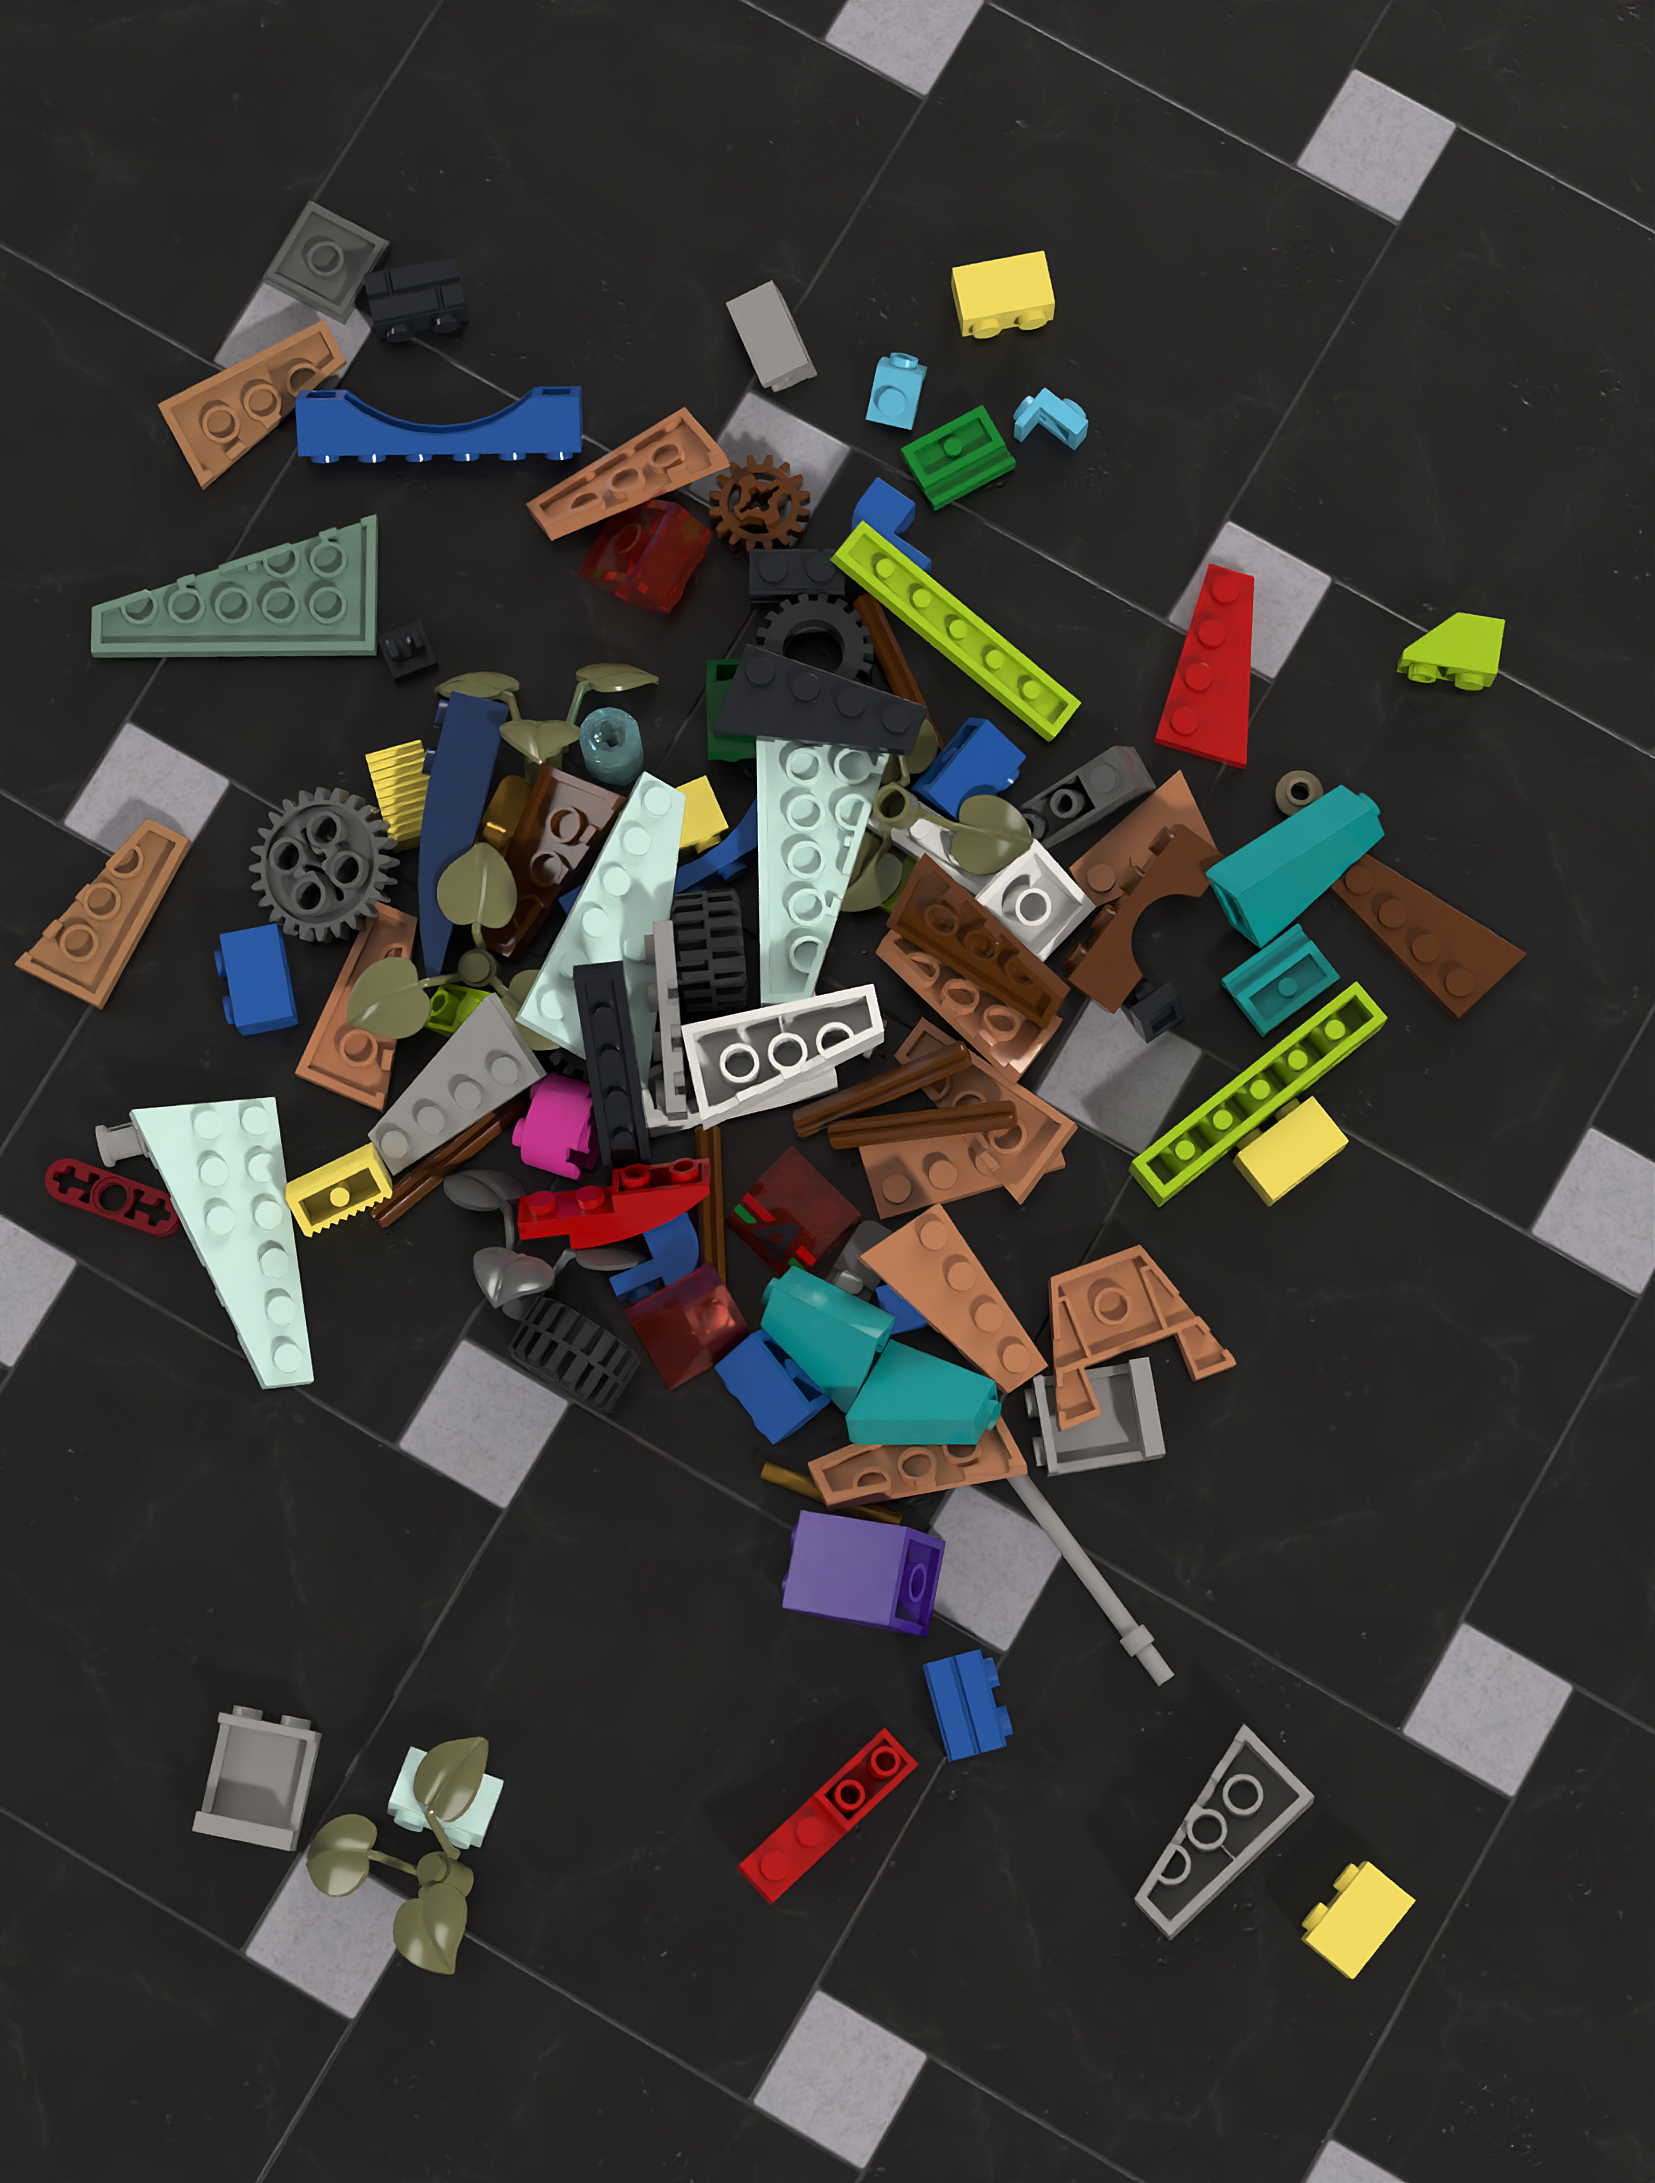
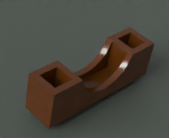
M1174 824L1171 829L1164 826L1157 833L1148 846V850L1153 854L1142 868L1135 865L1129 871L1119 886L1124 891L1114 907L1106 904L1091 924V927L1096 930L1085 946L1079 942L1070 951L1062 964L1067 971L1061 979L1107 1013L1115 1014L1143 976L1134 960L1131 947L1132 931L1141 912L1153 901L1167 895L1182 894L1190 897H1201L1210 884L1205 873L1211 867L1227 858L1183 824Z

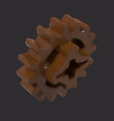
M748 455L747 467L741 469L734 461L730 463V478L718 474L716 482L722 491H710V503L718 506L709 510L710 521L721 522L716 527V535L719 539L728 535L731 536L729 540V549L731 551L737 550L741 544L745 545L747 557L750 558V549H773L772 546L777 544L781 549H790L788 539L790 535L798 539L803 537V528L798 522L810 521V510L802 507L810 503L809 491H799L804 485L801 474L789 477L790 463L786 461L777 469L773 467L771 455L766 456L763 465H757L753 455ZM758 479L768 480V481H772V482L769 483V482H764V481H758ZM737 490L740 501L732 507L733 511L729 513V501ZM757 501L761 506L768 504V510L762 512L758 507L752 509V503ZM791 501L790 514L783 523L779 514L780 510L787 507V502ZM749 530H751V531H757V532H762V533H764V534H754V533H750V532H747V531H749Z

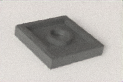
M308 200L263 275V280L265 284L345 325L366 290L363 274L377 271L391 247L388 241Z

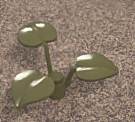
M599 663L581 668L576 672V679L580 683L576 687L566 722L560 720L537 722L522 720L515 697L511 693L519 689V682L501 673L473 672L459 675L436 686L435 695L440 693L450 698L451 691H456L491 701L497 699L504 701L509 706L512 721L500 725L499 734L509 744L524 754V781L534 785L542 764L562 771V754L568 753L569 744L581 736V729L574 725L582 698L586 692L592 689L599 692H617L648 683L658 685L659 677L637 667L619 663Z
M924 719L911 756L889 755L880 783L886 786H883L876 792L872 804L875 815L882 820L878 828L882 831L883 842L881 844L874 835L865 832L840 911L856 912L868 910L883 904L895 894L902 882L904 868L902 862L896 856L888 853L892 846L891 830L892 828L898 830L908 829L918 819H924L957 832L951 843L953 857L963 869L972 874L992 875L998 873L1031 849L1033 837L1027 821L1015 807L999 797L976 795L966 799L960 807L959 823L921 808L918 799L904 789L910 783L909 774L917 775L927 771L933 764L938 752L937 734L927 719Z
M478 843L448 866L442 874L437 887L438 905L445 917L458 925L472 923L471 930L475 949L466 952L461 957L458 964V972L427 977L419 981L414 963L407 958L387 957L373 963L358 978L351 991L347 1007V1019L352 1026L364 1029L383 1038L402 1039L409 1037L424 1027L430 1015L431 1002L426 992L422 989L429 986L463 981L465 984L481 990L494 987L503 996L500 1001L531 1050L542 1051L562 1047L515 1020L540 970H526L517 974L512 979L509 989H507L500 980L502 976L500 960L494 954L486 951L487 944L482 937L481 924L489 928H502L507 925L515 913L518 897L513 874L505 859L488 843Z
M482 1737L449 1741L434 1747L421 1760L415 1773L413 1784L415 1798L420 1803L428 1806L425 1811V1818L444 1852L437 1851L426 1854L421 1858L418 1865H414L382 1852L371 1850L377 1836L375 1824L361 1815L347 1814L327 1823L317 1833L307 1853L306 1866L313 1884L319 1891L332 1897H344L357 1890L368 1875L369 1860H375L417 1876L422 1886L418 1892L419 1898L406 1901L398 1909L393 1923V1938L396 1947L406 1959L423 1969L440 1974H454L457 1950L467 1921L465 1897L473 1886L474 1876L469 1866L457 1860L460 1856V1850L452 1846L437 1817L444 1822H453L460 1818L473 1803L483 1778L488 1756L489 1742Z

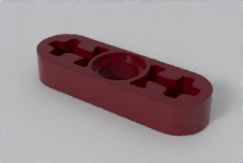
M71 1158L56 1161L49 1167L46 1173L45 1184L48 1192L63 1204L155 1237L168 1236L174 1233L181 1224L180 1218L170 1200L171 1195L164 1191ZM73 1169L76 1170L75 1177L91 1186L93 1184V1177H100L91 1189L90 1203L83 1202L88 1197V1194L83 1190L70 1187L67 1193L64 1194L63 1186L57 1182L59 1176H68ZM110 1185H121L127 1192L126 1203L116 1211L106 1210L101 1204L102 1192ZM138 1192L144 1193L139 1201L149 1207L158 1208L161 1202H166L165 1209L171 1214L169 1220H160L157 1226H152L153 1219L149 1215L135 1210ZM135 1210V1219H129L128 1217Z

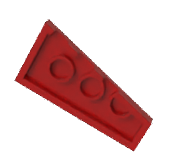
M1209 563L1154 743L1245 770L1247 761L1254 576Z

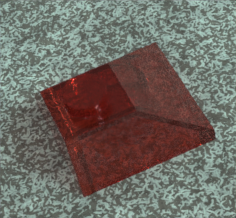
M710 1262L625 1310L670 1391L719 1363L751 1335L727 1287Z

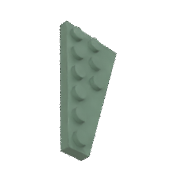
M374 514L360 519L361 522L338 530L334 527L319 532L320 536L292 545L288 542L218 565L219 569L198 576L191 574L177 579L176 583L152 591L145 589L93 606L91 654L94 658L377 655L378 517Z

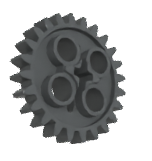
M317 787L315 797L312 793L303 790L299 791V804L288 799L283 800L286 814L280 815L274 812L268 814L274 824L272 830L258 829L259 834L266 839L264 846H252L251 851L262 857L261 862L249 866V870L261 874L262 879L255 882L251 888L254 891L266 893L258 903V906L266 910H273L269 921L278 925L284 924V933L294 936L299 934L300 939L313 942L317 937V940L320 942L331 943L334 935L336 938L348 940L350 938L349 926L354 930L364 932L366 930L363 919L365 915L376 919L380 918V914L375 907L377 900L390 903L391 898L383 891L384 885L397 884L398 880L388 875L387 872L388 868L400 864V860L389 857L387 851L394 848L398 843L397 840L383 837L391 825L389 822L380 819L376 820L380 810L371 805L365 806V798L355 794L349 797L348 791L335 788L333 793H331L329 789ZM336 822L337 833L334 839L328 842V830ZM306 830H307L308 839H309V841H310L311 844H309V843L307 842V840H306V838H305V836H304V833H305ZM296 849H298L299 860L297 864L293 868H291V855ZM358 862L359 873L354 881L351 882L349 871L352 865ZM338 887H340L341 890H342L343 893H344V899H343V900H342V896H341V893H340V890H339ZM320 888L321 900L313 908L312 896Z

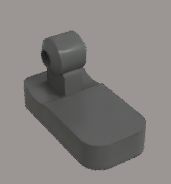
M871 1220L859 1224L824 1281L869 1303L875 1294V1288L879 1287L883 1280L874 1271L865 1267L857 1257L894 1232Z

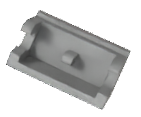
M772 280L726 303L764 388L771 386L773 392H777L806 378L818 375L782 293Z

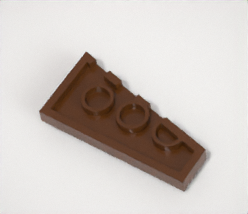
M542 764L504 857L516 883L517 907L509 923L502 928H489L481 924V933L483 940L487 944L486 948L509 958L519 959L557 904L558 899L564 894L624 807L628 798Z
M926 853L923 854L916 863L885 925L1036 1024L1047 1029L1071 988Z
M1367 853L1327 889L1455 1021L1527 955L1521 949Z

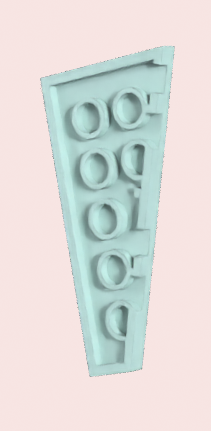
M775 740V742L756 741L761 1007L774 1006L813 996L872 812L873 798L879 790L890 754L849 750L848 747L823 745V747L806 746L802 742Z
M645 771L636 781L628 801L610 832L515 1019L517 1022L586 1060L573 981V965L623 960L642 1091L648 1085L653 1048L652 1032H655L657 1012L650 1013L648 983H657L656 964H646L644 935L653 934L654 921L670 920L686 800L685 794Z
M275 1097L131 1110L129 1113L135 1128L139 1129L149 1149L148 1155L155 1169L159 1170L170 1192V1200L202 1266L206 1267L216 1287L215 1293L222 1307L225 1306L238 1332L237 1338L262 1389L312 1383L314 1377L291 1210L285 1198L287 1180Z

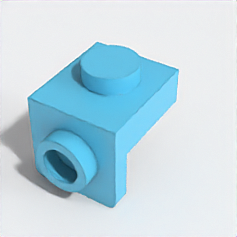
M891 353L890 358H881L876 368L866 420L912 430L922 383L927 372L926 366L917 364L918 358L903 353Z
M1044 387L1035 399L1030 395L1026 397L1013 415V419L1016 420L1014 437L1022 442L1036 424L1039 423L1075 451L1086 437L1089 421L1085 419V412L1075 402L1067 398L1062 401Z

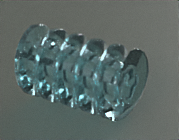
M606 707L595 710L585 718L580 727L581 736L579 740L586 768L594 778L603 783L627 785L636 779L642 770L644 762L638 723L631 715L621 709Z

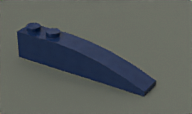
M451 691L449 701L440 699L434 727L442 729L437 748L428 746L422 774L430 776L420 835L418 875L420 933L426 978L442 974L454 923L445 917L438 905V883L448 866L474 847L502 738L499 734V727L506 722L509 706L506 704L456 691Z

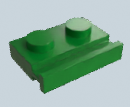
M983 405L901 448L903 460L923 494L925 493L931 503L930 506L933 511L1003 475L1016 466L1014 457L1007 450L1004 440Z

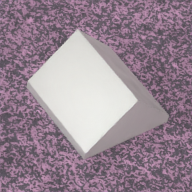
M1034 838L1031 849L1002 869L974 898L1042 962L1096 908L1094 903Z

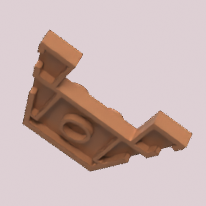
M1141 1245L1053 1276L1048 1280L1055 1415L1058 1432L1099 1418L1102 1415L1084 1369L1091 1365L1172 1335L1176 1339L1192 1382L1236 1365L1234 1357L1227 1349L1224 1350L1209 1332L1211 1329L1200 1316H1196L1178 1295L1180 1292Z

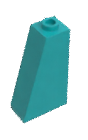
M1341 784L1211 867L1205 874L1230 925L1261 950L1266 947L1385 835L1377 817L1380 814V810L1374 801L1362 792L1355 795Z

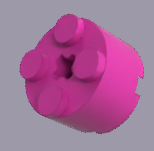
M552 1072L531 1085L530 1100H532L527 1117H521L518 1120L513 1132L512 1143L515 1146L521 1147V1158L525 1164L582 1182L586 1179L581 1173L583 1168L592 1171L601 1156L590 1083Z

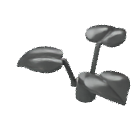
M467 1168L452 1172L444 1177V1192L457 1205L465 1209L483 1212L499 1208L504 1215L506 1248L489 1247L476 1252L473 1258V1271L480 1288L493 1307L497 1308L503 1305V1312L513 1319L522 1321L537 1297H544L545 1291H554L558 1276L566 1263L572 1258H576V1261L585 1268L602 1271L632 1268L653 1259L644 1247L630 1237L600 1246L572 1250V1247L564 1249L552 1269L539 1258L526 1256L524 1253H516L513 1209L510 1204L519 1203V1197L525 1196V1190L520 1182L509 1174L489 1168Z

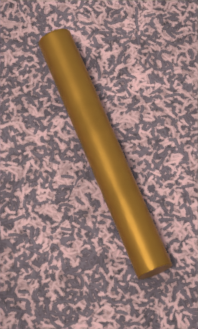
M770 1460L766 1461L760 1478L824 1503L812 1477ZM877 1503L839 1509L867 1521L898 1526L903 1517L902 1513Z

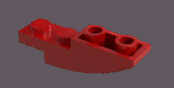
M681 1158L671 1163L631 1164L624 1168L613 1169L612 1186L599 1187L590 1185L579 1190L554 1193L539 1191L528 1196H520L517 1222L520 1239L569 1234L572 1250L624 1240L647 1232L676 1218L710 1194L709 1158L697 1160Z
M884 1728L737 1867L738 1871L771 1905L919 1764Z

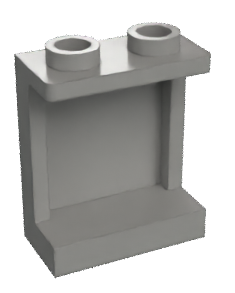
M1149 1357L1132 1359L1126 1364L1085 1370L1102 1415L1099 1418L1058 1432L1056 1427L1053 1375L1043 1377V1375L1033 1376L1031 1379L1032 1388L1024 1389L1028 1418L1037 1417L1040 1436L1032 1437L1036 1466L1045 1465L1047 1477L1160 1459L1166 1454Z
M234 1705L232 1715L219 1712L217 1722H220V1729L202 1809L201 1811H196L192 1831L288 1851H296L322 1733L309 1731L310 1720L282 1715L280 1725L261 1721L263 1711Z

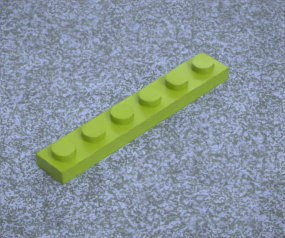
M863 520L830 559V561L1048 742L1055 738L1081 704L1078 699Z

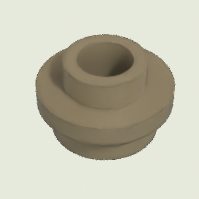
M1300 770L1284 775L1278 782L1275 790V799L1278 807L1290 817L1323 796V788L1320 781L1313 774ZM1296 786L1304 787L1308 792V798L1296 800L1291 794V789Z

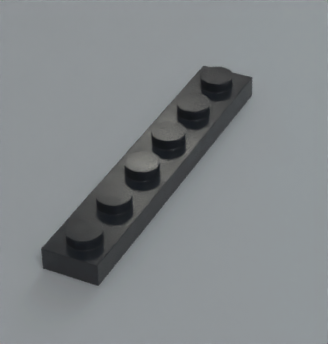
M623 960L573 965V981L606 1186H612L613 1169L624 1168L631 1164L654 1165Z

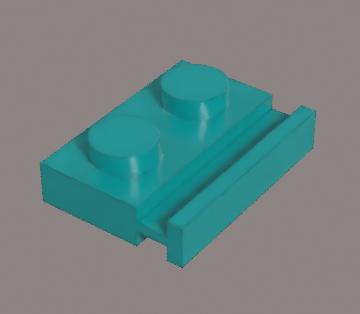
M1297 923L1221 980V984L1230 992L1239 1008L1260 1035L1264 1037L1339 982L1341 977L1313 941L1308 939L1302 931V927Z

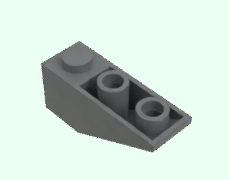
M1113 746L1016 809L1027 821L1032 837L1044 849H1047L1118 813L1157 787L1134 747Z

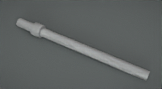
M1028 1474L1006 1478L1121 1634L1123 1639L1120 1640V1643L1131 1657L1137 1656L1158 1686L1174 1676V1673L1151 1642L1155 1640L1144 1624L1138 1626Z

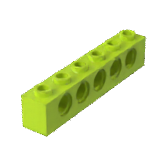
M1356 981L1131 1162L1128 1171L1158 1207L1162 1206L1233 1149L1241 1139L1264 1124L1282 1107L1295 1099L1377 1033L1388 1017Z

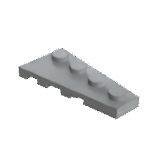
M672 920L654 921L653 934L644 935L646 964H656L657 983H648L650 1013L659 1012L661 1030L659 1032H652L654 1061H663L664 1080L655 1081L657 1109H666L669 1121L688 1120Z
M495 992L485 997L368 1134L393 1176L402 1172L547 1075Z

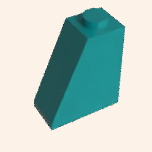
M793 1265L780 1280L773 1278L766 1287L761 1304L767 1307L760 1325L843 1412L848 1413L886 1347L896 1316Z
M890 1339L845 1418L850 1441L858 1445L978 1444L985 1429L991 1430L997 1423L1002 1404L998 1402L996 1382L994 1380Z

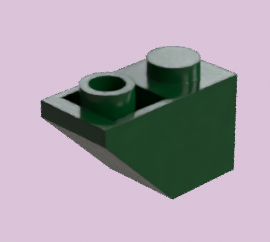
M740 659L707 660L708 760L722 759L728 762H736L743 759L756 758V740L754 738L731 735V738L713 735L714 727Z

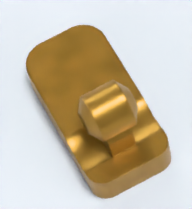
M517 775L507 776L501 781L480 821L474 846L478 843H488L503 858L505 857L534 785L526 783L524 778Z

